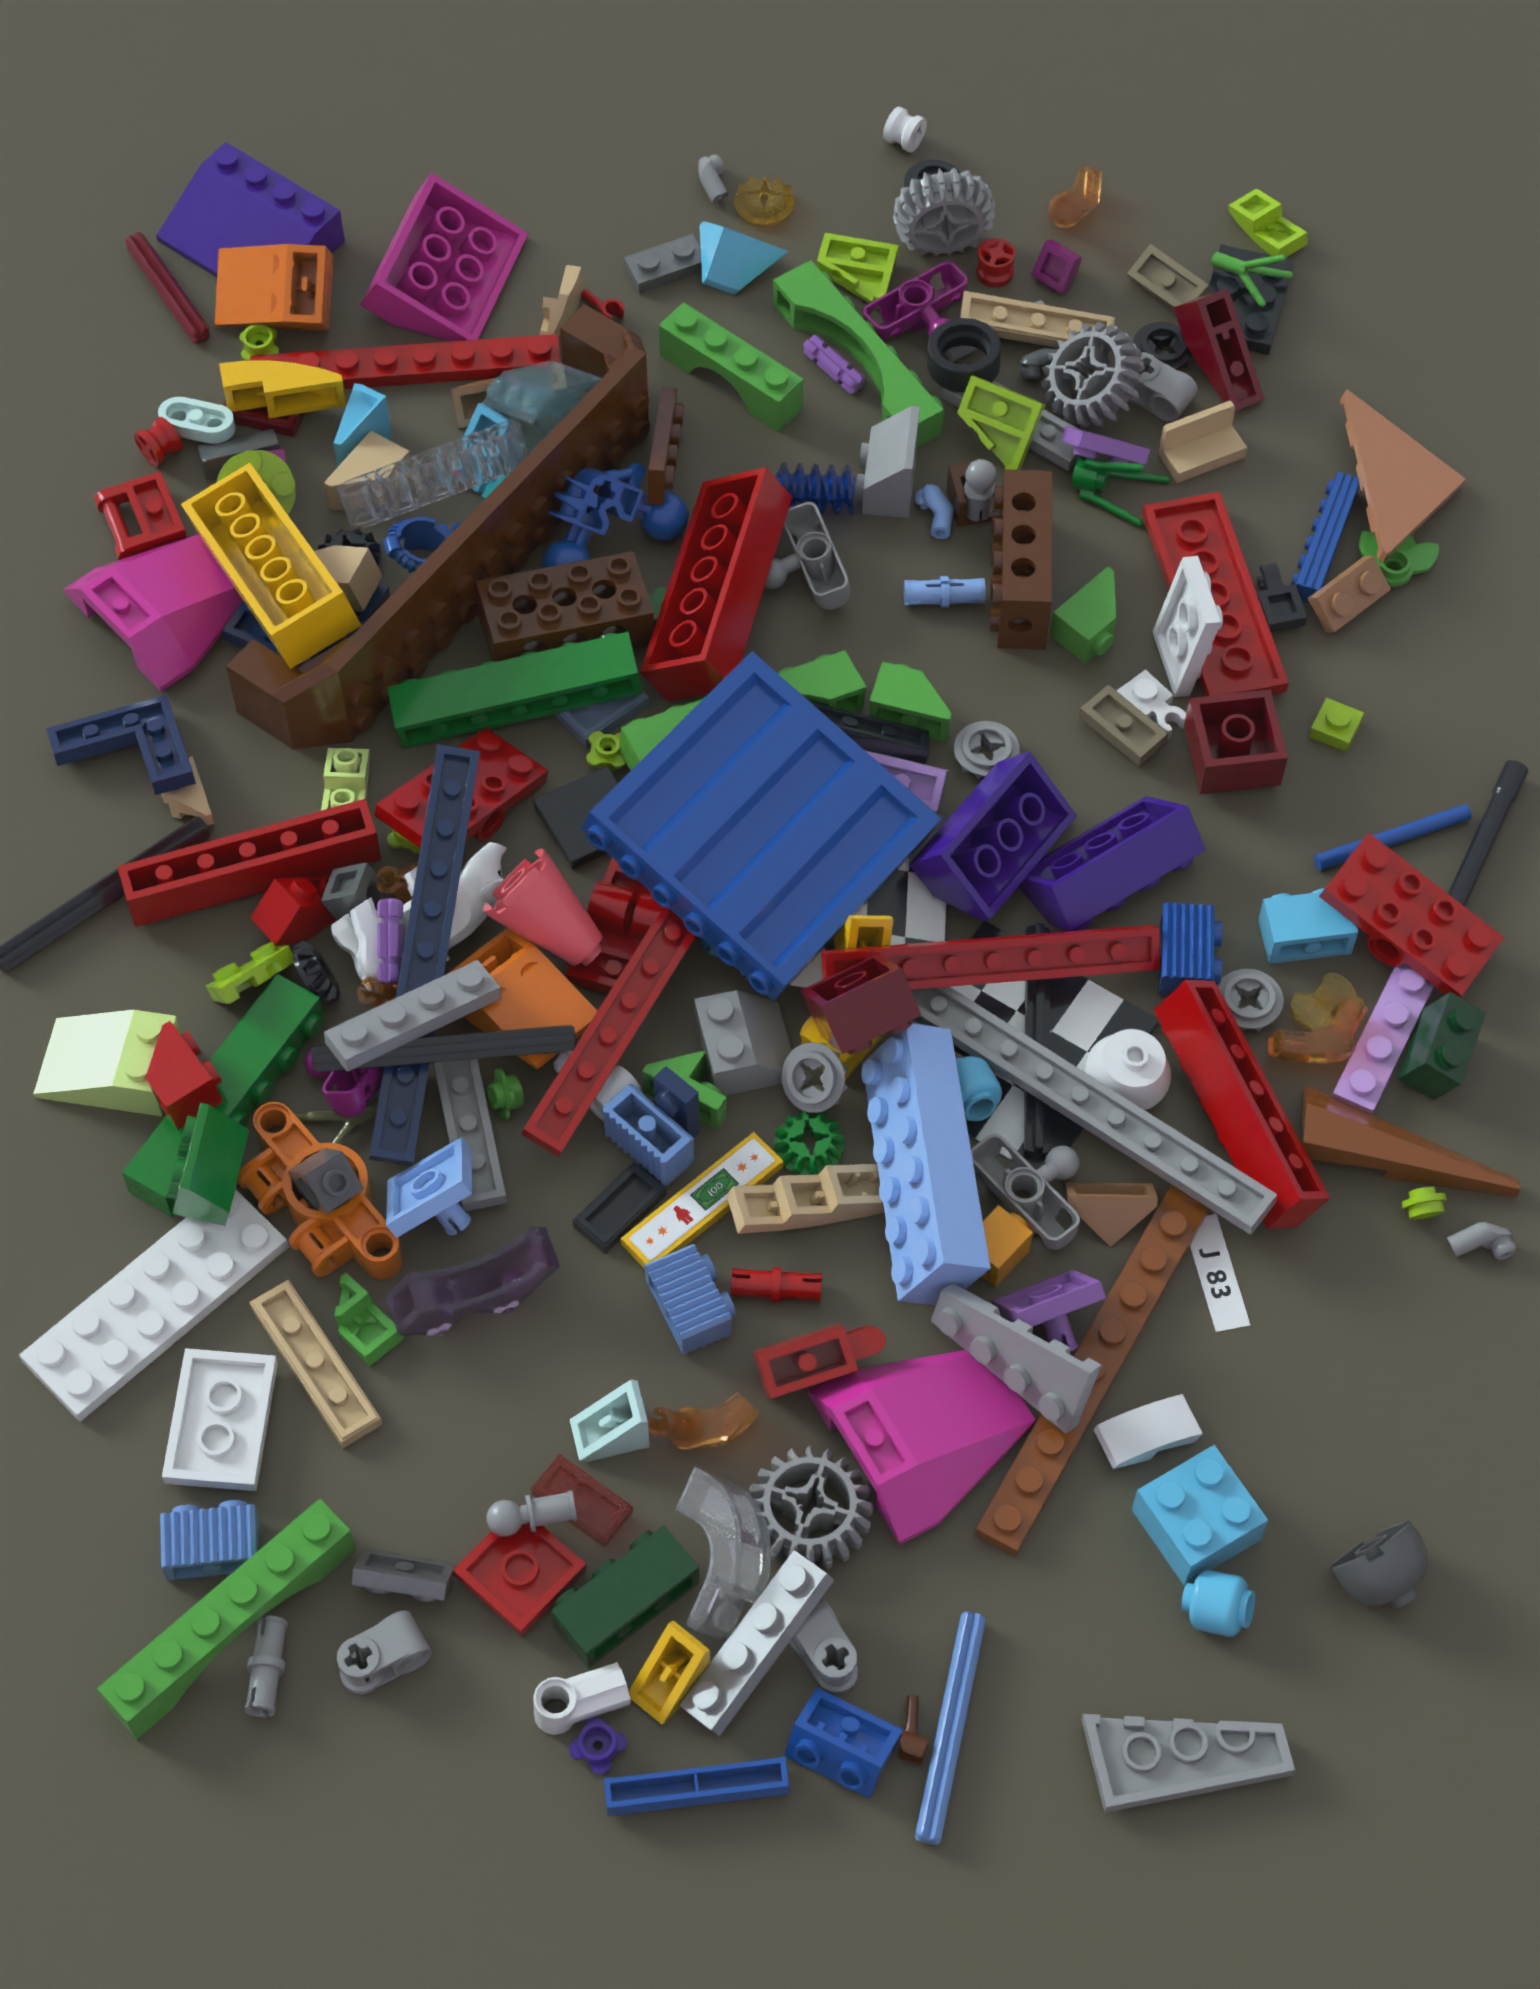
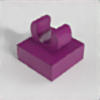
M1053 239L1045 241L1031 276L1060 293L1067 292L1077 274L1082 257Z

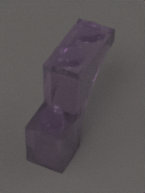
M531 1227L513 1242L479 1259L440 1270L409 1272L385 1297L398 1335L442 1336L466 1313L509 1314L560 1267L547 1229L545 1227Z

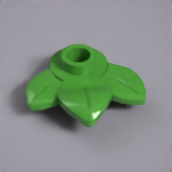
M1363 531L1359 540L1361 555H1374L1389 586L1404 585L1411 579L1412 574L1429 571L1434 566L1439 555V545L1437 543L1416 544L1411 535L1382 563L1377 557L1379 548L1376 536L1371 532Z

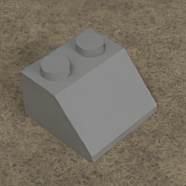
M910 406L871 427L869 443L861 444L860 466L866 467L865 474L857 475L855 497L863 498L862 514L909 518L917 456L920 406Z
M738 990L694 999L695 1027L701 1050L707 1052V1072L712 1085L717 1087L724 1096L782 1084V1068L792 1049L778 1002Z

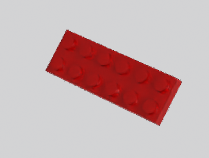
M1215 492L1144 505L1142 516L1168 591L1182 557L1198 556L1203 571L1207 572L1210 577L1211 594L1215 605H1219L1222 611V627L1217 631L1212 643L1211 653L1205 659L1199 678L1204 695L1214 696L1271 689L1272 695L1286 693L1289 682L1221 493Z

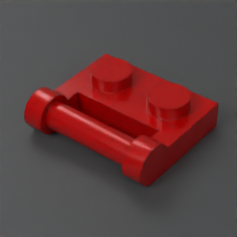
M161 471L105 488L94 497L96 506L100 512L104 513L115 539V553L118 560L187 538L185 528ZM129 502L142 534L130 536L119 510L120 504Z

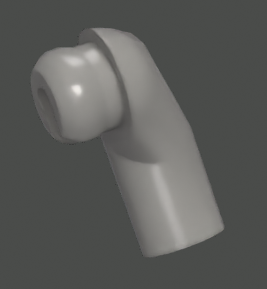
M716 154L710 157L704 156L698 161L699 179L712 203L720 202L728 196V191L719 177V174L723 172L724 164L721 157Z
M1487 1222L1476 1223L1447 1237L1456 1257L1478 1247L1492 1250L1494 1257L1498 1260L1507 1259L1516 1251V1245L1512 1241V1233L1507 1228Z

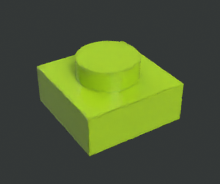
M1326 697L1311 727L1309 737L1347 752L1362 723L1364 712Z

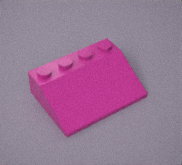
M431 172L414 195L360 306L397 327L450 342L478 340L528 233Z

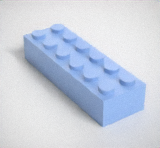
M912 1023L906 1030L891 1035L862 1063L861 1076L866 1086L868 1100L867 1116L872 1126L874 1139L873 1156L878 1166L880 1179L879 1196L884 1206L886 1219L885 1236L890 1245L892 1259L891 1276L896 1285L897 1298L899 1302L936 1306L941 1290L948 1285L954 1283L966 1289L991 1268L951 1029Z

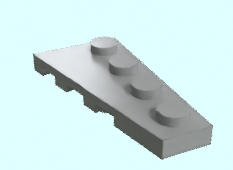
M954 1283L941 1290L931 1322L1064 1433L1067 1434L1075 1428L1080 1421L1102 1365L1090 1358L1082 1362L1071 1356L1070 1347L1056 1339L1048 1343L1033 1335V1327L1020 1319L1014 1322L1001 1317L998 1307Z
M1083 1714L1081 1719L1105 1813L1293 1776L1295 1772L1284 1727L1281 1723L1241 1721L1200 1723L1193 1722V1719L1174 1718L1173 1721L1145 1720V1717L1124 1716L1123 1719L1100 1718L1099 1714Z

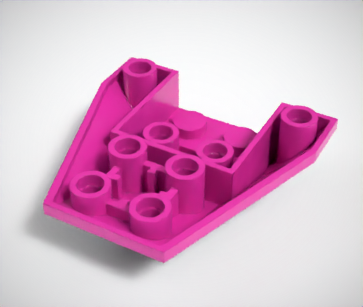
M199 534L97 567L64 588L65 595L88 618L97 613L131 647L136 667L160 692L182 679L198 666L223 635L222 630L244 601Z
M966 1350L858 1368V1371L827 1380L808 1390V1396L828 1429L832 1431L838 1428L877 1492L876 1508L899 1546L939 1525L1036 1422L1022 1397L1011 1390L1006 1383L983 1364L975 1360Z

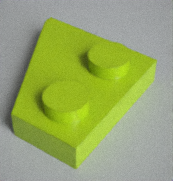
M825 233L817 259V267L821 272L825 271L832 281L864 301L871 303L889 292L898 258L899 245Z
M971 376L957 413L969 427L975 430L982 443L988 450H992L1005 465V469L1021 470L1046 404L977 376Z
M270 942L251 952L250 955L253 960L239 968L236 963H232L213 973L215 981L206 985L213 1001L230 1004L240 998L238 993L252 985L254 987L259 986L276 973L293 964L294 955L289 946L279 945L275 947L274 943Z

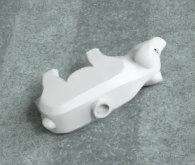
M489 842L476 852L463 867L460 873L448 950L467 938L487 917L483 912L485 903L487 902L493 907L498 900L492 893L504 880L500 862L502 855L507 850L506 847ZM417 867L404 875L411 896H413ZM371 897L352 909L350 915L348 913L331 925V933L338 946L351 954L357 974L366 989L370 992H376L379 989H387L396 984H384L377 979V965L382 964V959L377 958V924L382 923V918H377V910ZM412 900L403 905V918L399 919V924H403V950Z

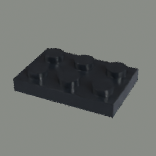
M1222 244L1219 249L1220 253L1243 261L1272 256ZM1286 259L1284 262L1262 267L1292 272L1295 261ZM1214 267L1209 283L1211 291L1208 294L1228 288L1248 350L1269 355L1290 279L1249 273V277L1266 301V305L1260 307L1238 275Z

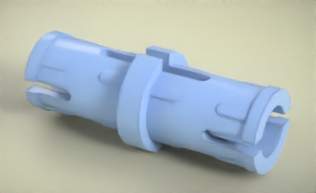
M940 576L939 580H904V606L940 604V608H949V604H985V578L949 579L948 576Z

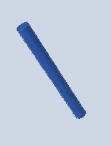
M1463 804L1373 836L1387 847H1391L1471 819V811L1467 804ZM1362 839L1314 855L1313 859L1316 868L1321 871L1344 863Z

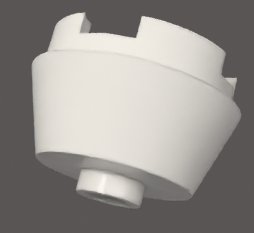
M1137 1029L1122 1030L1101 1039L1092 1047L1085 1062V1073L1143 1110L1150 1109L1158 1104L1166 1095L1171 1083L1170 1065L1161 1044L1149 1033Z

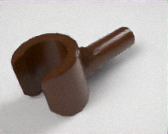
M909 1695L907 1696L906 1723L900 1739L898 1756L904 1761L920 1766L925 1756L929 1738L915 1734L918 1726L919 1697Z

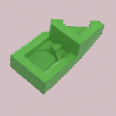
M345 1272L340 1277L339 1284L342 1288L339 1306H336L334 1315L339 1325L338 1332L342 1340L370 1367L405 1338L401 1329L373 1304L369 1293Z

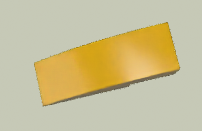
M270 360L219 363L227 408L232 412L267 407L269 418L346 406L341 374L298 363Z

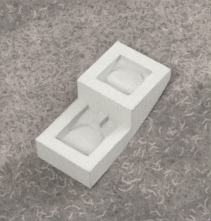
M1183 1394L1127 1411L1098 1424L1093 1429L1113 1469L1149 1461L1158 1451L1194 1443L1203 1434Z

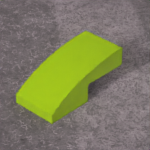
M1256 188L1228 205L1230 214L1239 226L1269 255L1284 254L1288 257L1308 245L1307 232L1282 217V204Z

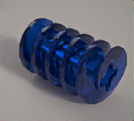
M786 462L781 463L776 473V479L792 496L789 508L794 507L797 502L800 504L813 502L818 507L820 514H824L828 503H831L834 514L839 515L843 505L847 504L850 515L854 516L855 477L852 474L850 465H845L841 475L837 476L834 464H829L825 475H821L818 463H813L809 474H805L802 463H797L793 474H790Z

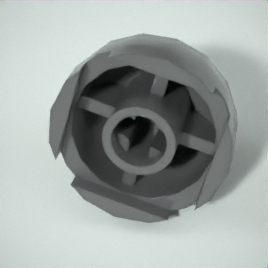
M1405 1520L1376 1533L1377 1538L1365 1545L1363 1541L1332 1563L1331 1569L1337 1581L1349 1596L1362 1604L1371 1606L1390 1603L1393 1609L1409 1603L1418 1596L1414 1587L1425 1577L1429 1565L1428 1551L1422 1536L1410 1520Z

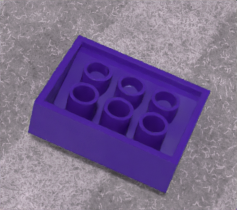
M227 142L220 146L199 166L156 235L158 242L217 277L220 248L298 244L326 246L333 253L345 242L339 209Z

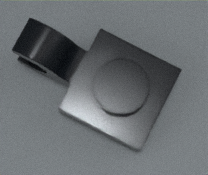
M1276 563L1261 565L1260 571L1262 576L1257 577V584L1260 590L1257 591V596L1270 632L1305 626L1308 616L1296 584L1283 585Z

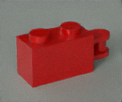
M836 1324L752 1351L765 1395L772 1399L858 1371L856 1360L882 1351L886 1339L884 1333L874 1326L866 1325L846 1332L845 1326Z

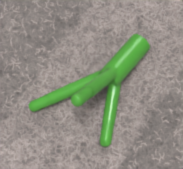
M1215 252L1211 260V266L1238 275L1260 307H1264L1266 301L1249 277V273L1285 279L1293 277V273L1290 271L1262 267L1284 262L1286 260L1284 254L1243 261L1220 252Z

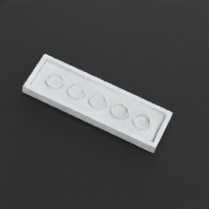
M235 1189L225 1226L186 1217L31 1344L19 1356L29 1370L81 1422L288 1249V1241Z

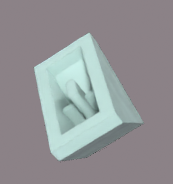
M629 1380L569 1419L579 1461L589 1462L650 1447L648 1421L637 1380Z

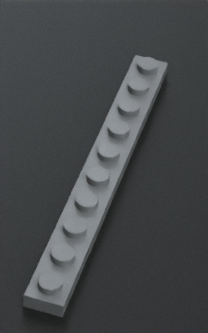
M939 987L911 990L921 1013V1016L915 1018L916 1021L922 1025L951 1029L955 1046L971 1056L981 1057L990 1065L991 1069L1248 1234L1251 1235L1277 1202V1194L953 988Z

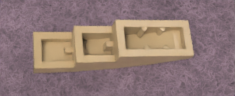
M877 1164L826 1165L817 1175L779 1176L773 1185L733 1186L726 1195L738 1234L820 1226L884 1213L883 1202L879 1196L880 1179Z

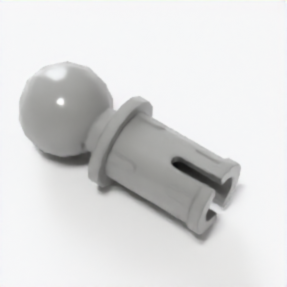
M978 459L971 462L965 472L966 482L964 484V493L967 496L966 516L976 522H979L980 511H982L983 520H986L990 515V501L994 496L997 478L994 465L985 459Z
M572 1490L566 1493L530 1499V1494L525 1495L527 1505L521 1506L511 1500H499L489 1507L486 1514L488 1528L498 1536L507 1537L515 1534L522 1524L530 1523L531 1532H535L536 1526L577 1520Z

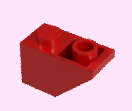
M330 877L274 879L250 918L275 946L293 945L301 941L307 942L337 921L321 903Z
M168 1021L162 1025L145 1078L162 1109L177 1130L185 1127L187 1115L197 1116L200 1103L208 1104L215 1108L224 1102L216 1087L222 1083V1080L209 1060L201 1063L196 1057L201 1054V1051L190 1033L186 1031L180 1035L173 1023Z

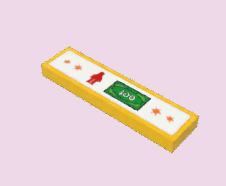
M755 1132L751 1133L621 1237V1245L645 1269V1264L686 1247L727 1214L731 1209L726 1195L733 1186L764 1184L783 1168V1160Z

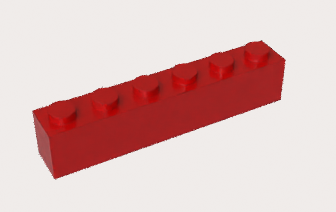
M366 799L127 863L117 866L134 926L138 927L265 892L276 878L320 877L331 874L333 869L381 860L377 832Z
M1185 980L1154 1010L1162 1026V1031L1177 1054L1182 1070L1190 1079L1202 1108L1207 1112L1218 1133V1139L1225 1147L1235 1168L1277 1194V1202L1262 1220L1266 1228H1297L1326 1203L1330 1196L1216 982Z

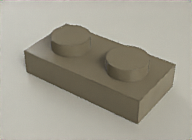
M1152 244L1148 246L1127 272L1131 281L1172 310H1174L1173 307L1207 295L1211 291L1209 284Z
M1109 684L1080 708L1079 718L1138 766L1167 743L1169 733Z

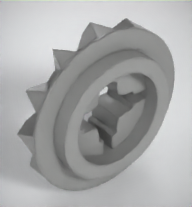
M978 721L969 724L959 732L954 743L955 761L960 763L963 773L969 771L975 774L978 780L986 776L999 761L1020 754V745L1016 735L1008 727L993 721ZM981 741L984 742L989 751H993L992 760H989L983 753H980Z
M1238 969L1225 975L1221 979V983L1217 985L1241 1031L1256 1029L1259 1033L1263 1027L1269 1024L1274 1025L1282 1012L1284 1003L1282 990L1272 977L1262 971ZM1259 993L1255 1003L1256 1008L1248 1005L1245 1008L1239 1009L1242 999L1240 996L1248 999Z
M805 1043L796 1047L787 1056L782 1068V1085L785 1094L797 1108L806 1112H824L832 1106L839 1104L841 1094L848 1088L845 1085V1074L848 1069L842 1065L839 1059L841 1053L833 1051L825 1043ZM825 1067L824 1073L820 1077L823 1085H812L806 1088L813 1077L809 1071L810 1068L816 1070Z

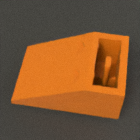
M280 244L220 248L218 253L215 326L247 328L253 324H264L268 327L282 330L329 332L333 254L326 246Z
M508 928L504 929L450 971H455L479 960L500 986V1000L463 1017L483 1032L572 1025L574 1026L577 1039L585 1032L597 1013L594 1006L533 943ZM559 1052L520 1055L518 1057L538 1070Z

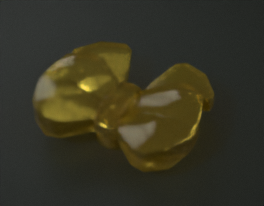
M1326 973L1322 978L1321 986L1314 993L1298 992L1294 994L1289 1008L1293 1018L1305 1029L1311 1030L1312 1035L1327 1038L1336 1036L1338 1031L1330 1012L1336 1008L1350 1020L1358 1021L1364 1012V1000L1362 997L1356 998L1357 993L1346 978L1338 973Z

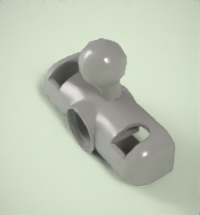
M805 502L789 508L784 529L794 553L782 560L773 558L764 588L772 590L781 587L789 573L801 568L813 598L819 607L825 610H834L842 607L850 598V584L818 507L813 502ZM819 522L822 527V532L815 531V528L818 526ZM792 536H796L798 541L797 545L795 544Z
M998 1134L988 1135L971 1149L974 1172H978L981 1175L984 1185L1002 1203V1208L1009 1214L1014 1212L1020 1215L1028 1223L1033 1234L1038 1233L1044 1247L1049 1250H1060L1071 1242L1078 1232L1079 1214L1049 1182L1054 1179H1070L1079 1171L1080 1159L1074 1149L1062 1145L1052 1148L1046 1156L1045 1164L1037 1170L1005 1138ZM1002 1147L1012 1157V1162L1007 1169L995 1159L1001 1152ZM1026 1191L1032 1197L1026 1199L1019 1198L1014 1195V1192ZM1062 1208L1072 1217V1223L1068 1230H1065L1055 1220Z

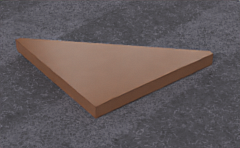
M1347 389L1340 399V405L1345 409L1347 417L1345 426L1350 447L1352 450H1355L1358 462L1356 471L1362 492H1365L1368 503L1366 512L1371 533L1376 536L1379 548L1377 557L1383 563L1462 487L1466 479Z

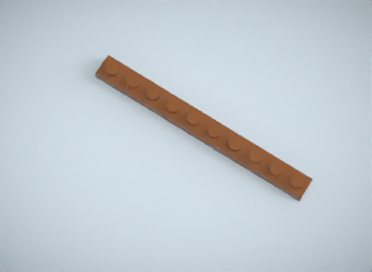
M1172 1184L1073 1356L1082 1362L1090 1358L1102 1365L1078 1425L1066 1434L1040 1414L976 1527V1537L1014 1557L1018 1555L1210 1211L1208 1207Z

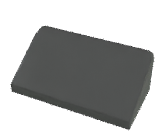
M268 429L233 437L219 444L207 443L199 445L197 448L205 478L210 479L218 477L224 464L237 454L247 450H278L280 445L274 429Z

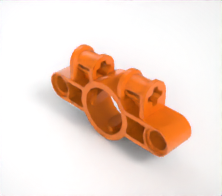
M268 1102L261 1105L254 1114L253 1125L259 1146L263 1152L242 1167L239 1171L237 1183L243 1189L248 1188L259 1201L258 1208L264 1215L273 1214L288 1205L291 1218L298 1226L291 1234L288 1244L295 1251L300 1250L312 1264L311 1271L316 1277L329 1275L352 1258L373 1279L388 1280L395 1277L401 1271L403 1265L399 1237L396 1238L386 1226V1220L372 1205L369 1177L361 1157L344 1145L319 1143L285 1104ZM274 1126L284 1127L281 1131L277 1133L267 1132L270 1128ZM323 1148L343 1151L364 1190L351 1199L342 1203L339 1208L329 1213L310 1209L309 1204L303 1198L297 1200L299 1191L287 1172ZM381 1248L391 1250L383 1257L371 1255L375 1250Z

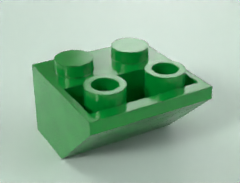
M200 1103L196 1117L187 1115L177 1156L185 1157L186 1159L177 1158L167 1198L175 1199L172 1214L225 1226L233 1201L249 1129L211 1105Z

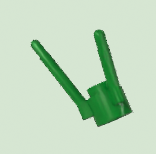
M1078 458L1071 486L1073 489L1081 490L1079 499L1092 502L1137 527H1142L1144 522L1095 493L1097 490L1105 491L1109 477L1164 484L1169 483L1170 478L1165 475L1142 472L1144 470L1142 464Z

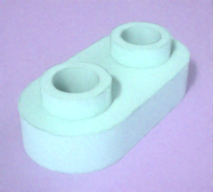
M173 397L164 401L158 409V416L170 422L182 438L219 444L229 440L235 433L233 413L223 405L187 397Z

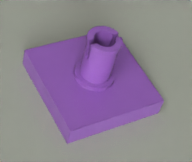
M1072 1269L991 1300V1303L999 1308L1001 1317L1010 1322L1020 1319L1031 1326L1041 1323L1048 1343L1056 1339L1069 1346L1071 1352L1078 1347V1344L1075 1341L1067 1313L1106 1299L1101 1281Z

